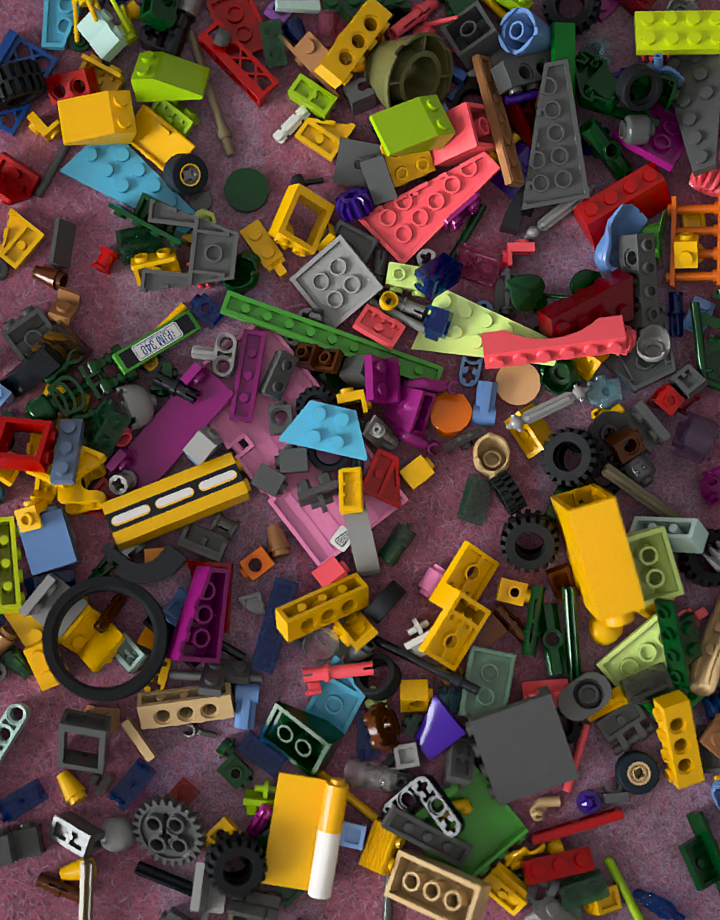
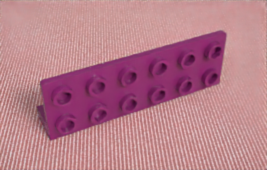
M195 361L180 378L184 382L183 384L200 391L199 397L195 396V398H198L197 401L191 404L177 395L175 397L171 396L126 449H119L105 465L107 469L111 472L119 473L126 469L133 471L137 477V485L135 486L137 489L162 479L182 456L184 447L198 430L206 425L208 426L234 395L233 390L203 363Z

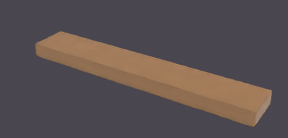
M476 54L471 58L505 186L519 188L525 185L502 95H499L490 71L494 67L492 58Z

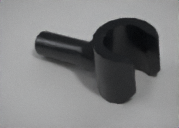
M302 174L294 175L291 178L292 185L300 183L305 187L324 183L323 178L304 180Z

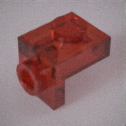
M182 777L167 795L170 800L176 795L177 802L185 799V806L188 807L200 794V791Z

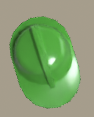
M666 209L662 213L660 222L646 225L639 233L654 232L655 258L659 259V264L662 263V242L667 220Z

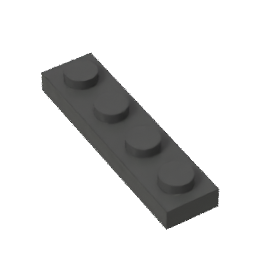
M394 804L391 805L380 824L382 828L460 868L473 848L471 844L456 836H447L440 828Z

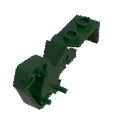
M587 49L579 51L575 58V91L578 104L582 108L620 120H624L629 114H645L650 116L649 109L633 112L616 107L620 102L616 95L618 78H615L610 73L607 60ZM659 74L663 87L658 100L661 101L664 111L667 112L671 103L677 102L680 89H677L679 80L672 78L670 75ZM647 75L638 77L631 84L629 96L632 100L640 98L647 91L649 86V77ZM649 117L651 122L655 124V130H657L659 119Z
M720 289L716 290V294L711 295V299L716 298L720 300ZM699 302L690 303L697 372L707 380L708 385L706 387L720 392V339L705 347L702 326L708 325L720 330V319L710 316L706 312H700Z

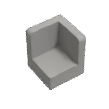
M417 742L402 744L393 748L397 770L424 767L422 750Z

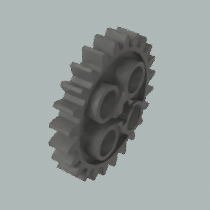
M157 794L153 799L149 797L134 814L136 818L132 824L135 825V828L132 831L138 834L135 841H142L140 849L147 848V856L155 855L154 861L161 858L163 865L170 861L172 867L177 862L183 866L185 862L190 864L194 858L196 859L205 847L204 843L207 840V836L204 834L207 828L201 827L205 820L197 819L200 812L193 813L191 810L194 805L185 806V799L177 802L176 795L170 800L167 794L162 799Z

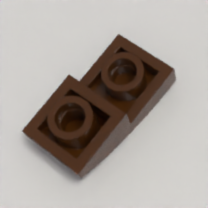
M298 343L294 356L299 359L297 367L337 374L344 353L340 349L320 348L317 344Z

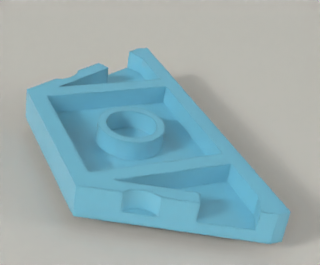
M310 400L279 437V441L367 461L356 410Z
M335 654L329 666L341 665L344 662L339 655ZM354 677L331 679L330 682L326 683L325 680L320 681L322 694L312 696L305 712L327 720L345 734L366 695L357 688Z

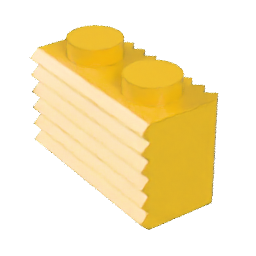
M374 819L358 864L381 875H390L397 852L404 846L405 839L382 828L380 825L383 821L382 819Z

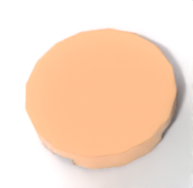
M531 364L501 367L495 379V382L498 383L497 394L501 400L514 406L526 405L534 400L541 385L539 373Z

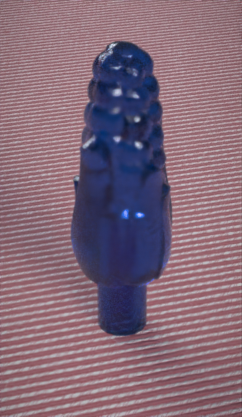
M639 888L634 890L633 896L643 903V907L651 910L660 918L665 920H685L686 916L676 911V906L668 899L660 897L651 891L647 892Z

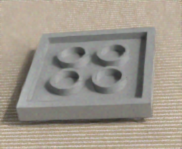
M341 234L290 278V281L312 308L324 310L323 322L327 326L336 329L385 288Z

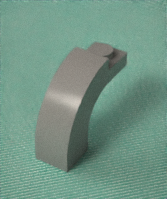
M364 500V512L344 514L357 574L360 577L381 573Z

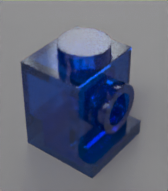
M203 293L201 296L197 294L190 302L192 306L189 309L190 312L211 330L224 316L220 313L221 306L206 293ZM203 305H209L207 312L201 311Z
M428 304L427 309L431 310V313L426 315L423 322L424 332L426 333L425 338L437 342L439 338L446 339L454 313Z

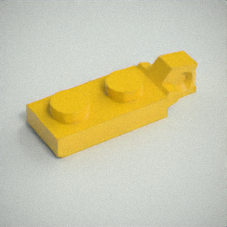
M258 219L239 231L251 250L260 257L261 264L268 272L274 270L280 279L288 275L282 265L286 261L284 255Z

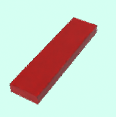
M619 807L610 808L530 833V839L534 846L624 819V815Z

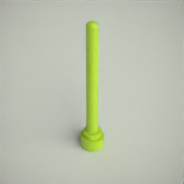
M611 856L605 857L604 862L634 920H645Z

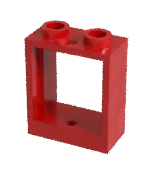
M0 416V468L47 473L48 466L53 461V450L59 434L54 423L48 420ZM14 432L42 434L36 456L7 453Z

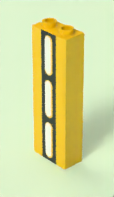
M230 452L101 503L119 551L126 550L250 500L249 491H251L248 479H243L240 471H243L239 459H234Z

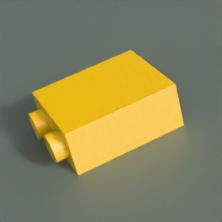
M595 483L550 496L574 583L580 592V596H578L580 602L599 622L605 620L608 627H618L632 622L635 619L633 611L646 608L615 496Z

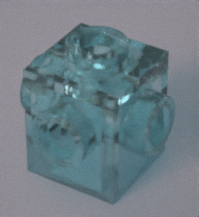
M606 374L592 377L593 381L586 382V386H589L590 390L586 393L585 398L589 401L590 405H597V408L611 407V402L622 400L619 377L607 378Z

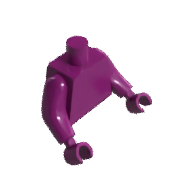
M415 378L404 381L400 387L401 401L385 405L387 406L385 417L390 420L391 428L400 439L419 449L424 450L426 448L431 456H436L437 453L431 451L430 447L436 445L441 448L440 443L436 440L428 442L426 438L421 436L424 435L437 395L433 392H444V390H447L449 394L456 395L458 392H452L450 386L453 383L460 384L457 381L446 383L444 380L431 378Z

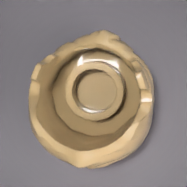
M488 432L474 444L472 452L473 462L479 472L487 476L488 479H491L505 470L507 471L511 455L509 445L502 436Z

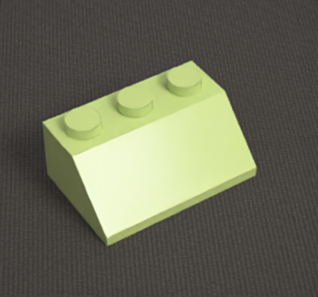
M665 526L625 533L645 606L654 604L656 598L670 599L685 594Z

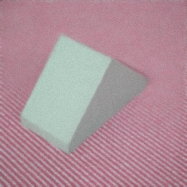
M124 632L123 634L126 638L120 645L115 657L132 675L137 673L149 659L150 654Z

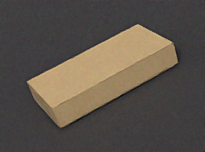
M132 718L122 723L121 726L146 761L149 762L158 755Z

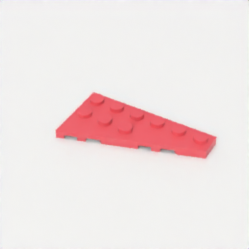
M484 151L461 163L459 166L438 175V177L399 195L398 199L391 200L384 205L374 208L368 217H363L362 220L359 219L358 221L375 238L380 240L384 248L399 263L407 264L444 227V220L471 196L480 191L501 168Z

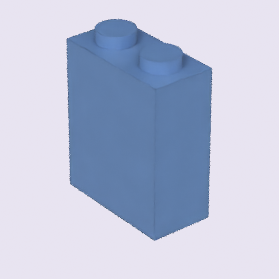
M58 506L46 508L44 510L45 513L40 514L43 526L35 530L22 533L18 522H16L32 576H38L81 562L70 522L63 508L59 509Z

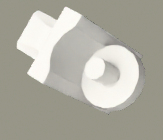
M414 618L412 619L414 626L409 628L407 632L409 636L417 632L419 635L403 644L406 650L422 657L426 654L420 651L419 647L430 631L428 629L423 632L422 629L430 626L427 619L418 623L417 619Z

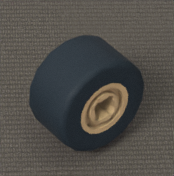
M632 750L624 753L619 757L615 765L616 779L623 789L632 794L642 795L648 793L656 787L659 781L660 770L657 762L652 756L642 751Z

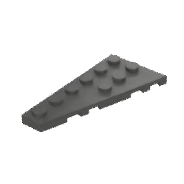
M720 54L677 55L671 57L668 61H663V66L675 68L685 79L684 83L677 85L680 93L677 102L673 103V107L695 177L717 169Z

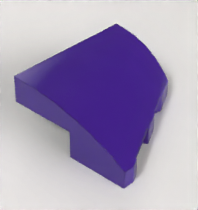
M435 694L414 738L426 757L432 760L465 735L466 728L451 714L449 706Z

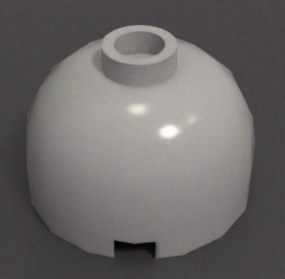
M137 384L116 388V395L121 394V400L117 401L125 424H131V431L146 426L154 416V407H157L154 394H149L146 388Z

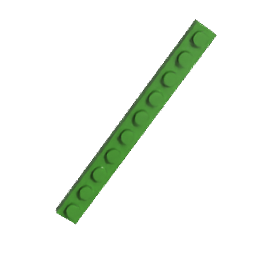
M229 290L220 310V313L302 343L317 344L320 348L340 349L344 353V358L364 354H373L384 359L394 356L398 357L400 377L406 380L415 378L440 380L444 369L443 366L395 349L391 351L381 344Z

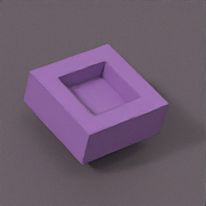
M274 0L264 12L268 18L281 28L294 13L276 12Z

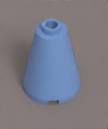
M513 8L506 13L500 23V27H502L501 35L498 34L500 45L506 52L513 55L551 50V27L528 8Z

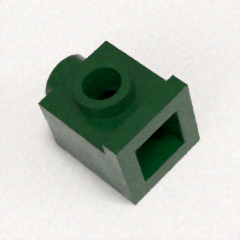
M235 752L216 770L236 790L240 786L244 789L253 780L250 775L254 770ZM238 769L240 776L234 777L232 770Z

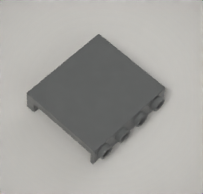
M547 685L538 688L539 694L484 714L471 718L470 713H466L469 721L465 723L469 737L474 735L476 743L472 744L475 755L483 760V764L479 765L484 779L489 777L491 783L487 785V789L491 799L496 798L499 806L579 778Z

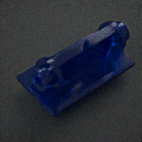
M357 711L356 758H379L380 748L374 749L372 747L368 726L363 720V714L368 711Z

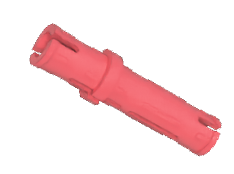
M425 0L423 3L412 7L411 12L387 28L386 34L390 40L399 38L416 24L427 20L428 15L438 9V1Z
M373 661L332 666L323 664V667L302 668L303 675L313 674L312 676L303 677V682L325 680L326 683L330 682L331 679L374 676L373 669H363L373 667Z

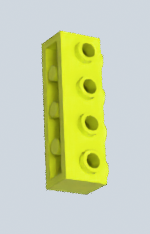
M14 516L0 517V614L20 613L19 609L25 603V594L20 592V583H23V571L18 569V560H21V547H16V538H19V530L17 524L14 523Z

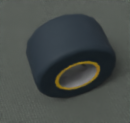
M180 153L172 156L166 162L163 170L166 185L173 192L182 195H195L201 192L208 180V169L205 162L193 154Z

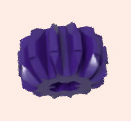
M365 187L348 189L346 192L340 193V196L335 199L337 214L345 222L362 220L363 217H368L369 213L374 210L371 194Z

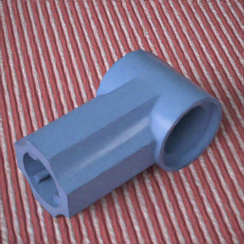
M478 380L476 400L472 408V425L494 427L497 382Z
M261 684L236 685L234 728L254 730Z

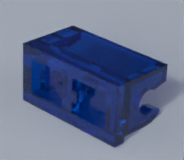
M443 252L415 270L414 275L423 281L424 286L419 282L415 283L414 286L431 301L459 283L463 264Z
M139 757L111 790L109 799L116 801L119 804L118 808L120 810H126L157 772Z
M38 778L0 800L1 821L3 823L6 821L8 823L49 799Z

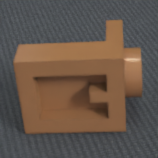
M60 286L57 300L48 311V319L69 326L79 312L81 293Z

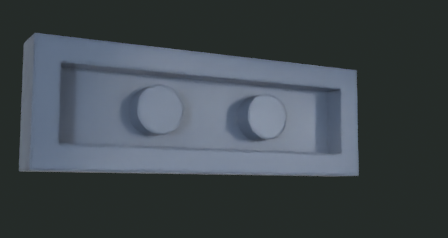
M83 419L60 420L59 434L57 436L50 475L52 485H75L86 424Z

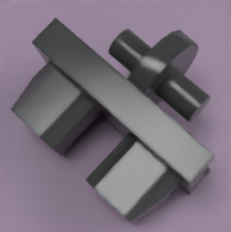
M329 472L318 475L317 478L320 485L313 488L310 485L309 479L297 482V496L300 507L310 504L312 510L321 507L322 512L325 513L328 512L326 505L334 502L332 496L339 494L337 479L333 480Z

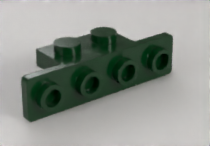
M142 192L134 212L122 205L109 202L108 207L115 210L114 215L123 219L127 217L132 219V224L144 229L147 227L151 229L150 234L161 239L163 236L169 239L168 243L174 247L181 249L182 246H191V242L174 234L177 226L148 222L150 199L166 204L157 198Z
M656 598L654 604L670 683L689 688L692 686L688 665L703 655L695 612L686 611L678 617L674 600Z
M702 811L690 812L686 814V817L695 837L679 845L678 848L697 891L704 890L715 883L720 893V849L718 842L713 836L709 821Z

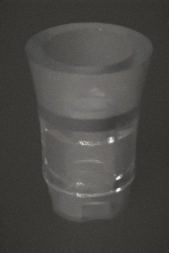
M354 755L349 757L344 770L345 783L349 785V788L391 792L397 785V769L389 768L388 765L370 762Z

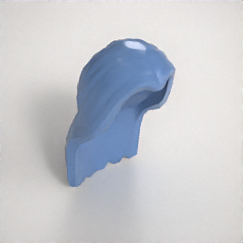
M622 203L608 219L605 233L595 249V264L607 274L611 275L612 271L620 269L618 236L639 234L648 220L633 204Z

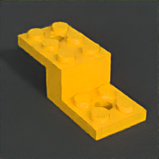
M466 540L428 599L443 610L419 647L420 651L454 672L492 612L479 604L477 600L500 565L499 562ZM474 567L472 575L468 577V570ZM452 636L451 643L446 645L447 638Z

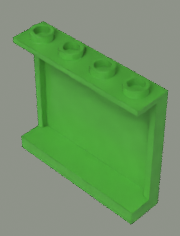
M475 764L473 781L468 783L464 789L458 790V783L451 784L449 788H442L451 801L466 798L470 800V804L473 806V810L467 815H463L461 810H459L465 820V829L456 837L471 844L473 847L464 864L460 868L423 849L429 857L473 877L478 874L480 876L484 875L491 868L490 864L494 860L498 859L499 861L509 853L508 849L514 843L516 845L522 843L527 838L526 833L529 832L508 804L499 806L496 798L491 799L487 789V785H490V782L486 778L484 779L483 774ZM435 799L434 806L437 810L444 806L441 800ZM421 805L412 813L440 828L424 805ZM453 821L450 824L452 829L457 825L456 822Z

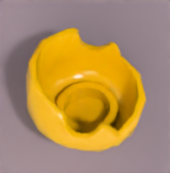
M593 615L590 616L588 636L595 644L605 647L613 645L620 638L623 625L608 627L605 620L599 622Z

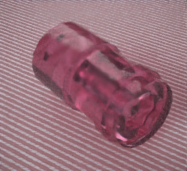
M321 10L317 16L318 30L316 37L330 50L338 36L339 17L336 11Z

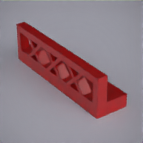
M217 19L198 36L199 45L260 108L266 103V96L279 86V81L231 32V41L227 46H236L239 49V56H229L226 53V46L222 49L220 46L213 44L214 40L209 36L217 28L219 29V27L228 30ZM242 62H252L255 66V72H245L241 68ZM257 77L267 78L271 84L262 90L257 85Z

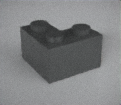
M33 821L20 823V828L12 830L10 826L0 827V866L13 864L19 859L42 855L46 851L41 823L34 825Z

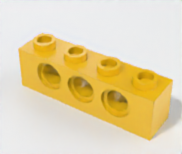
M367 0L314 72L334 89L341 84L345 86L353 76L351 73L354 67L358 68L365 60L363 54L366 50L370 52L378 42L375 39L379 33L382 35L390 26V23L387 21L392 16V13L377 0ZM364 24H367L371 31L367 30ZM352 40L358 44V48L352 44ZM339 57L345 60L346 65L340 62Z
M355 572L275 608L277 629L289 643L369 606V586Z
M680 690L654 698L655 708L653 709V715L659 726L657 735L663 746L661 755L667 766L664 770L667 780L670 783L672 782L679 790L705 781L690 700Z

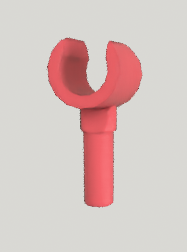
M320 681L307 682L308 690L305 692L307 697L322 694Z

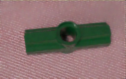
M595 118L584 122L580 127L579 133L591 147L592 156L595 159H600L617 181L631 174L632 165L622 154L620 143L612 140Z
M557 603L543 605L540 641L543 647L547 676L567 673ZM549 633H554L558 638L554 646H550L546 642V636Z

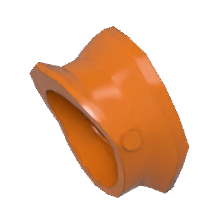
M446 391L435 398L429 417L437 433L444 438L455 437L470 423L473 409L464 394L451 395Z

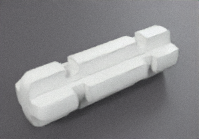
M300 106L295 111L296 114H292L281 125L282 129H278L273 134V138L279 144H283L288 139L287 136H291L302 124L301 121H305L310 116V112L306 107Z

